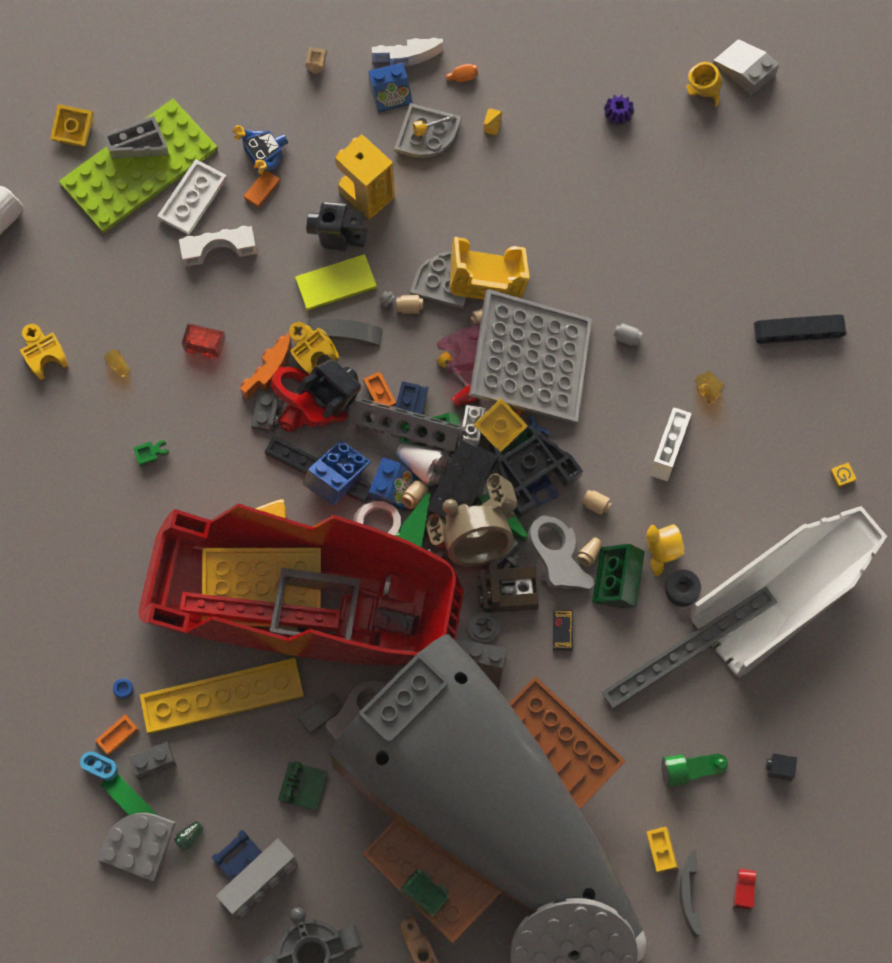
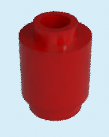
M291 405L286 407L279 420L281 429L286 432L296 431L301 417V411Z

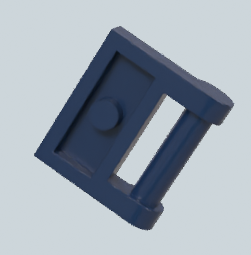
M243 830L238 832V836L221 852L215 853L211 857L231 880L262 853ZM244 841L247 846L226 865L223 860Z

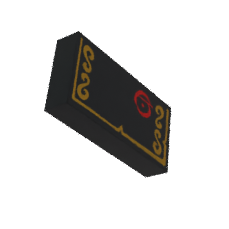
M553 610V650H573V610Z

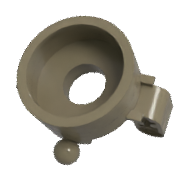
M498 474L491 475L487 480V488L491 498L480 506L469 507L466 504L458 506L455 500L448 499L443 503V510L447 514L446 519L433 513L426 520L431 543L448 552L449 558L458 565L473 567L491 563L504 556L513 545L514 538L508 519L515 516L512 511L517 506V499L511 482Z

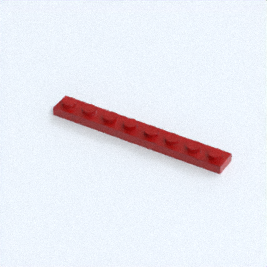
M183 592L179 610L192 615L215 616L271 624L275 603ZM283 604L279 625L338 632L340 610Z

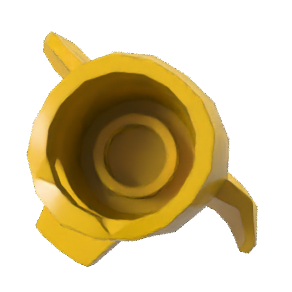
M702 62L695 65L688 74L689 84L686 88L691 97L695 95L712 97L715 101L714 107H717L720 103L719 92L722 88V78L718 68L710 62Z
M672 524L660 530L655 525L650 526L646 534L647 549L652 557L650 565L654 576H659L663 573L664 563L684 555V543L676 525Z

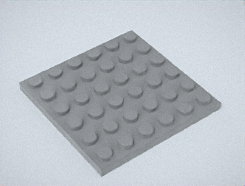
M488 289L485 292L469 396L495 403L502 398L510 407L576 424L579 417L592 319Z

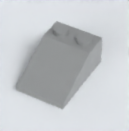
M739 39L713 61L750 96L776 75L779 63L767 52Z

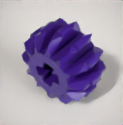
M614 94L612 99L608 98L604 105L605 118H609V123L615 121L617 126L619 122L624 125L626 121L631 120L634 114V104L629 102V96L623 98L622 94L619 97Z

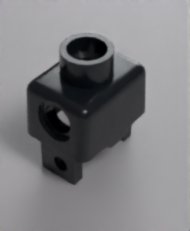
M323 202L319 213L309 212L307 217V234L318 235L320 244L324 248L346 251L347 245L364 247L368 232L367 228H361L364 213L348 210L346 203ZM351 221H357L355 224H351ZM355 237H360L359 240H354Z
M330 359L315 366L311 374L302 380L296 392L302 395L308 391L313 396L315 402L320 407L325 408L322 416L327 419L332 415L339 416L353 404L361 389V384L358 382V375L354 369L350 367L342 368L335 360Z

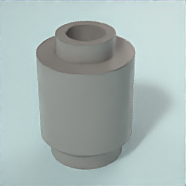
M622 323L621 326L617 325L614 336L617 337L616 341L633 347V345L638 346L643 332Z

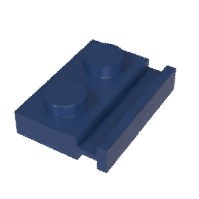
M402 381L395 407L422 415L429 387H422L418 384Z

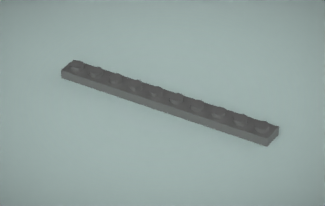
M765 586L602 691V695L612 710L776 605L777 600L767 586Z

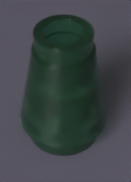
M195 821L178 832L174 842L183 851L190 849L204 830L203 826L198 821Z

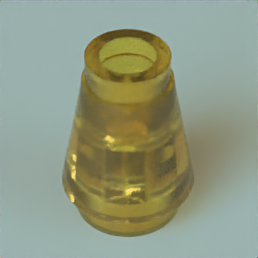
M112 349L104 356L105 363L122 377L131 371L120 351Z

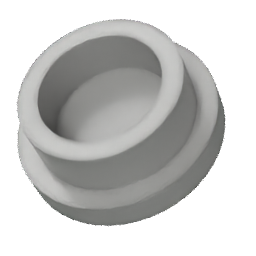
M385 291L379 298L381 301L379 305L381 307L387 308L393 301L395 296L392 294V291L389 293Z

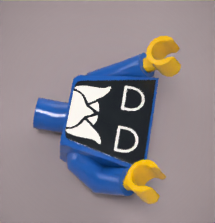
M235 126L232 130L233 133H236L234 138L236 140H239L241 137L243 138V148L254 164L253 168H256L259 174H263L264 171L276 170L283 158L281 147L288 144L285 135L282 134L274 138L268 130L250 131L244 130L242 126Z

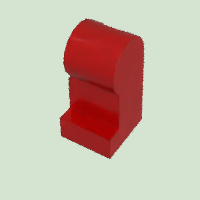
M739 868L735 883L733 907L747 910L754 908L756 871Z

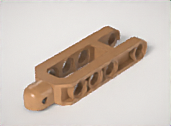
M414 916L404 919L400 924V930L414 963H438L426 935L421 933ZM421 953H427L429 959L422 962L418 959V956Z

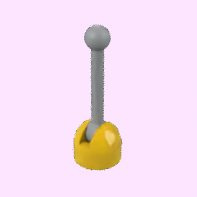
M450 114L447 118L425 124L423 121L414 122V133L417 137L422 136L427 132L428 127L446 121H454L455 115Z
M444 352L438 357L436 362L441 367H449L465 387L471 385L451 365L453 359L448 352Z

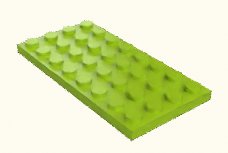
M171 99L148 116L155 117L169 155L111 158L106 146L59 180V184L103 234L185 175L195 159L202 162L218 150L216 144L174 99Z

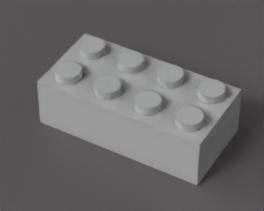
M277 838L223 888L216 897L236 919L238 917L243 918L250 912L251 909L249 907L254 902L258 904L265 898V892L269 888L274 889L280 884V878L284 874L289 875L295 870L297 860Z

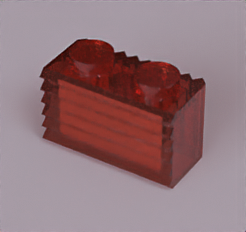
M188 323L182 340V346L190 354L202 353L207 358H219L225 341L224 331Z

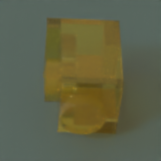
M709 370L704 375L702 373L699 374L694 380L697 384L698 392L702 396L708 397L707 402L709 404L723 392L725 384Z

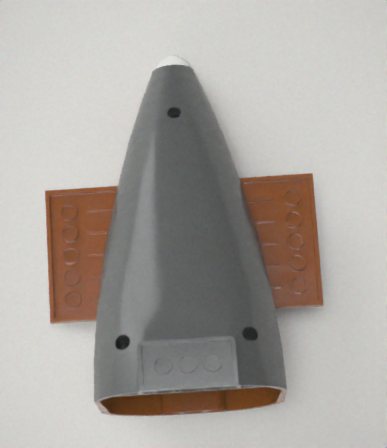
M449 634L436 639L418 653L358 713L338 738L330 752L333 769L374 805L394 819L362 855L452 944L500 894L532 914L537 912V908L550 902L555 904L565 902L568 898H582L606 904L615 909L624 920L628 921L634 931L637 942V962L642 960L647 946L643 928L606 853L581 812V809L626 761L536 676L508 703L476 662Z

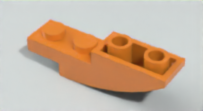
M289 333L281 336L276 341V345L263 353L262 362L264 366L258 367L254 375L250 379L244 380L241 384L240 390L243 397L248 399L260 387L265 392L271 387V379L275 371L280 367H285L292 347V338Z

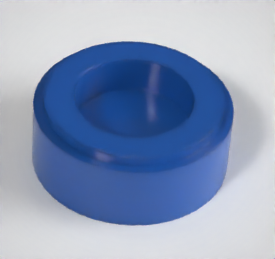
M121 678L114 683L113 692L118 698L127 699L133 694L134 687L128 679Z

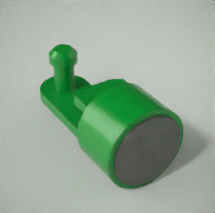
M718 753L685 758L683 754L663 757L661 761L662 776L667 787L687 785L689 780L698 779V777L721 774L728 767L726 757Z

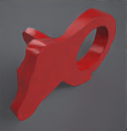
M280 367L275 371L271 379L272 390L281 400L301 411L299 427L303 428L305 424L310 427H324L335 421L343 422L348 417V413L345 410L337 417L332 415L326 419L322 416L325 408L320 407L308 391L302 395L292 393L281 383L283 378H292L301 383L305 377L310 375L309 373L294 367Z

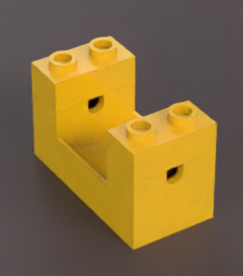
M362 134L358 138H354L349 143V146L336 154V167L346 175L339 181V193L370 220L395 198L393 162Z

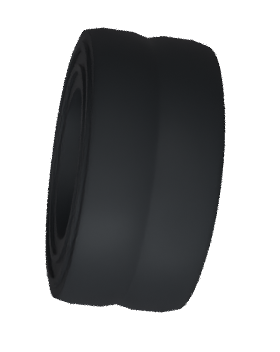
M685 569L673 572L668 577L665 585V593L669 601L682 607L693 604L701 592V582L698 576L692 571ZM685 583L689 590L686 593L680 592L678 590L679 584Z

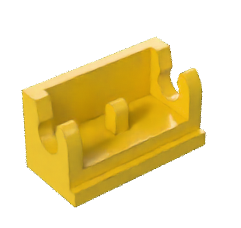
M662 827L646 831L656 871L663 873L667 870L679 869L669 829Z

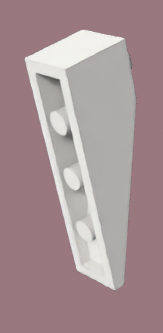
M673 407L650 476L668 481L691 413Z

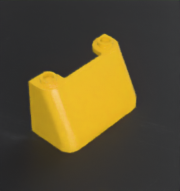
M454 237L451 249L449 284L450 292L453 295L484 300L485 292L490 289L522 299L530 279L525 248L510 247L505 251L504 256L469 251L470 243L467 239Z

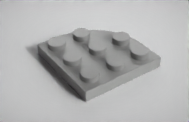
M410 103L394 152L415 158H429L441 154L455 140L462 116L455 115L454 121H446L428 127L424 135L417 137L413 130L414 122L423 121L425 124L447 118L450 113Z
M451 252L439 253L438 256L430 260L427 259L419 267L410 290V295H419L420 298L459 309L464 308L467 297L456 296L450 292Z
M151 813L129 815L119 820L109 830L97 860L155 881L176 822Z

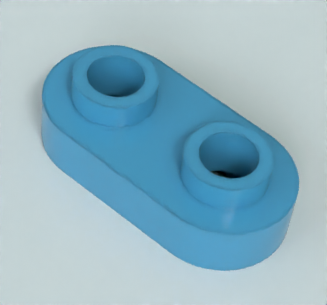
M86 752L80 759V765L85 772L104 781L113 780L118 774V766L115 762L96 752ZM111 769V772L106 774V771Z

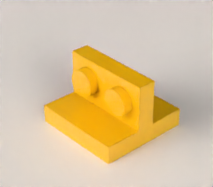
M502 398L473 424L483 434L482 436L495 448H498L500 452L527 427L525 422Z

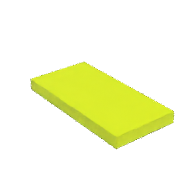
M365 254L295 277L307 311L377 288Z

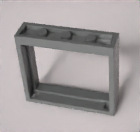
M282 568L270 633L288 638L301 633L278 629L286 585L352 594L345 639L351 640L360 579Z

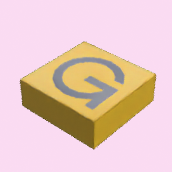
M849 462L830 470L838 488L857 480Z

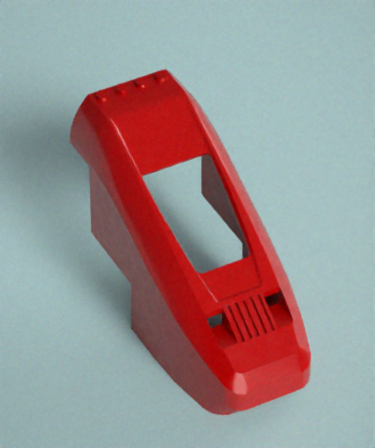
M238 503L212 520L177 509L170 512L155 537L138 614L140 620L146 624L180 634L242 647L350 664L407 665L418 653L441 636L449 634L454 640L456 639L463 601V588L454 569L446 560L408 540L374 527L336 515H332L314 526H309ZM203 548H321L322 574L360 579L351 640L345 639L352 594L345 593L342 599L338 632L327 634L309 629L288 638L270 633V629L250 627L215 616L202 621V616L192 615L179 610L182 593L202 594ZM390 582L389 592L383 596L385 583ZM383 606L420 615L416 635L409 637L373 628L376 609ZM375 636H380L378 646H373Z

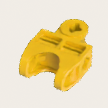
M295 322L290 326L289 334L296 343V346L290 352L299 365L309 374L317 366V360L321 355H328L335 361L339 359L335 345L324 330L317 328L313 331L310 326L302 322Z
M28 324L23 328L22 336L27 346L20 349V352L30 370L40 381L45 379L43 368L46 363L55 361L59 365L61 364L63 368L68 366L64 351L53 332L44 336L36 324Z

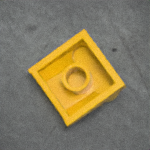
M58 104L50 140L85 147L90 128L94 124V112Z

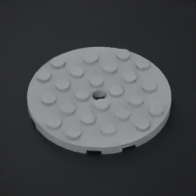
M568 898L565 902L555 904L550 902L537 908V912L530 917L526 916L519 924L513 935L510 948L511 963H637L638 958L637 942L634 931L628 921L624 920L610 906L598 901L582 898ZM573 950L579 952L577 955H573V957L569 954Z

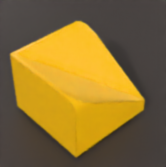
M488 109L484 121V133L498 134L502 120L501 111Z

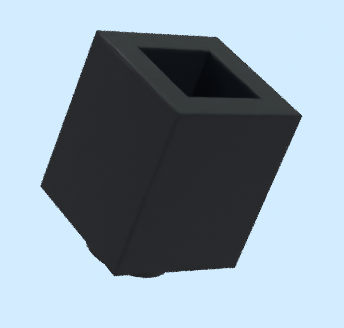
M773 753L770 759L767 758L765 770L768 771V777L792 781L795 778L797 757Z

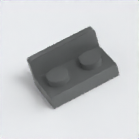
M259 391L251 428L274 432L275 426L279 425L280 415H278L279 409L283 408L284 401L274 393Z

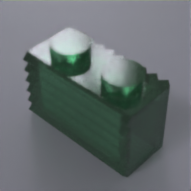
M416 869L400 890L429 916L434 918L449 900L447 895L449 891L440 883L435 885L431 881L433 877L424 869L421 872Z

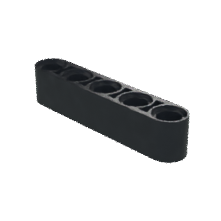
M841 314L766 319L756 321L753 324L755 339L759 344L841 338L847 334L844 315Z

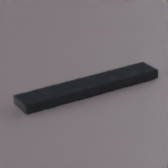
M273 436L264 451L266 455L304 474L319 460V458ZM358 478L346 494L366 503L370 496L369 490L372 484Z

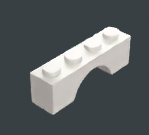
M241 226L233 230L224 229L216 233H204L200 236H186L183 239H179L185 267L203 264L208 252L218 247L230 248L239 257L257 254L252 226Z

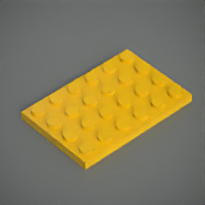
M203 548L202 594L275 603L282 568L321 573V548ZM286 585L283 604L321 608V589ZM202 616V621H204V620H206V619H208V618H210V617H209V616ZM226 619L250 627H271L269 623Z

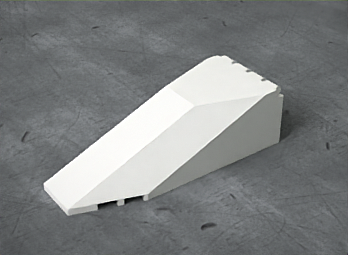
M862 506L841 512L839 515L827 519L826 517L822 518L820 521L808 525L803 524L695 603L690 618L695 626L700 629L767 586L777 600V604L717 642L720 646L715 651L724 662L729 659L732 660L727 666L735 676L740 678L754 669L850 591L887 538V535Z

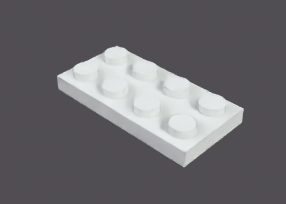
M195 159L157 215L158 220L190 235L227 180V175Z

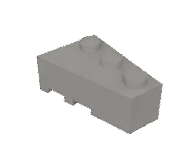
M154 116L103 134L111 158L169 155L168 148Z

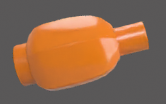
M464 64L456 67L453 73L446 74L447 81L467 82L473 80L479 74L476 65Z

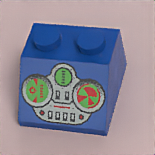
M403 63L368 71L369 83L378 112L410 105V103L413 104L408 77Z
M382 458L369 490L370 499L384 501L395 508L406 511L407 507L401 501L402 495L414 481H418L419 477L401 463Z

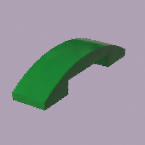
M119 774L113 780L104 781L100 785L128 815L136 813L157 815Z

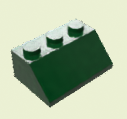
M632 544L601 547L592 603L618 608L637 607L645 551Z

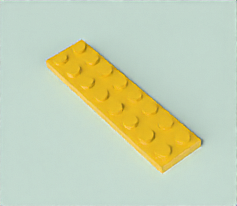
M295 658L140 694L147 734L304 697Z

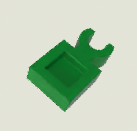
M165 440L158 441L155 446L150 441L133 447L140 467L158 461L157 455L166 456L169 454L168 449H160L162 446L167 445Z

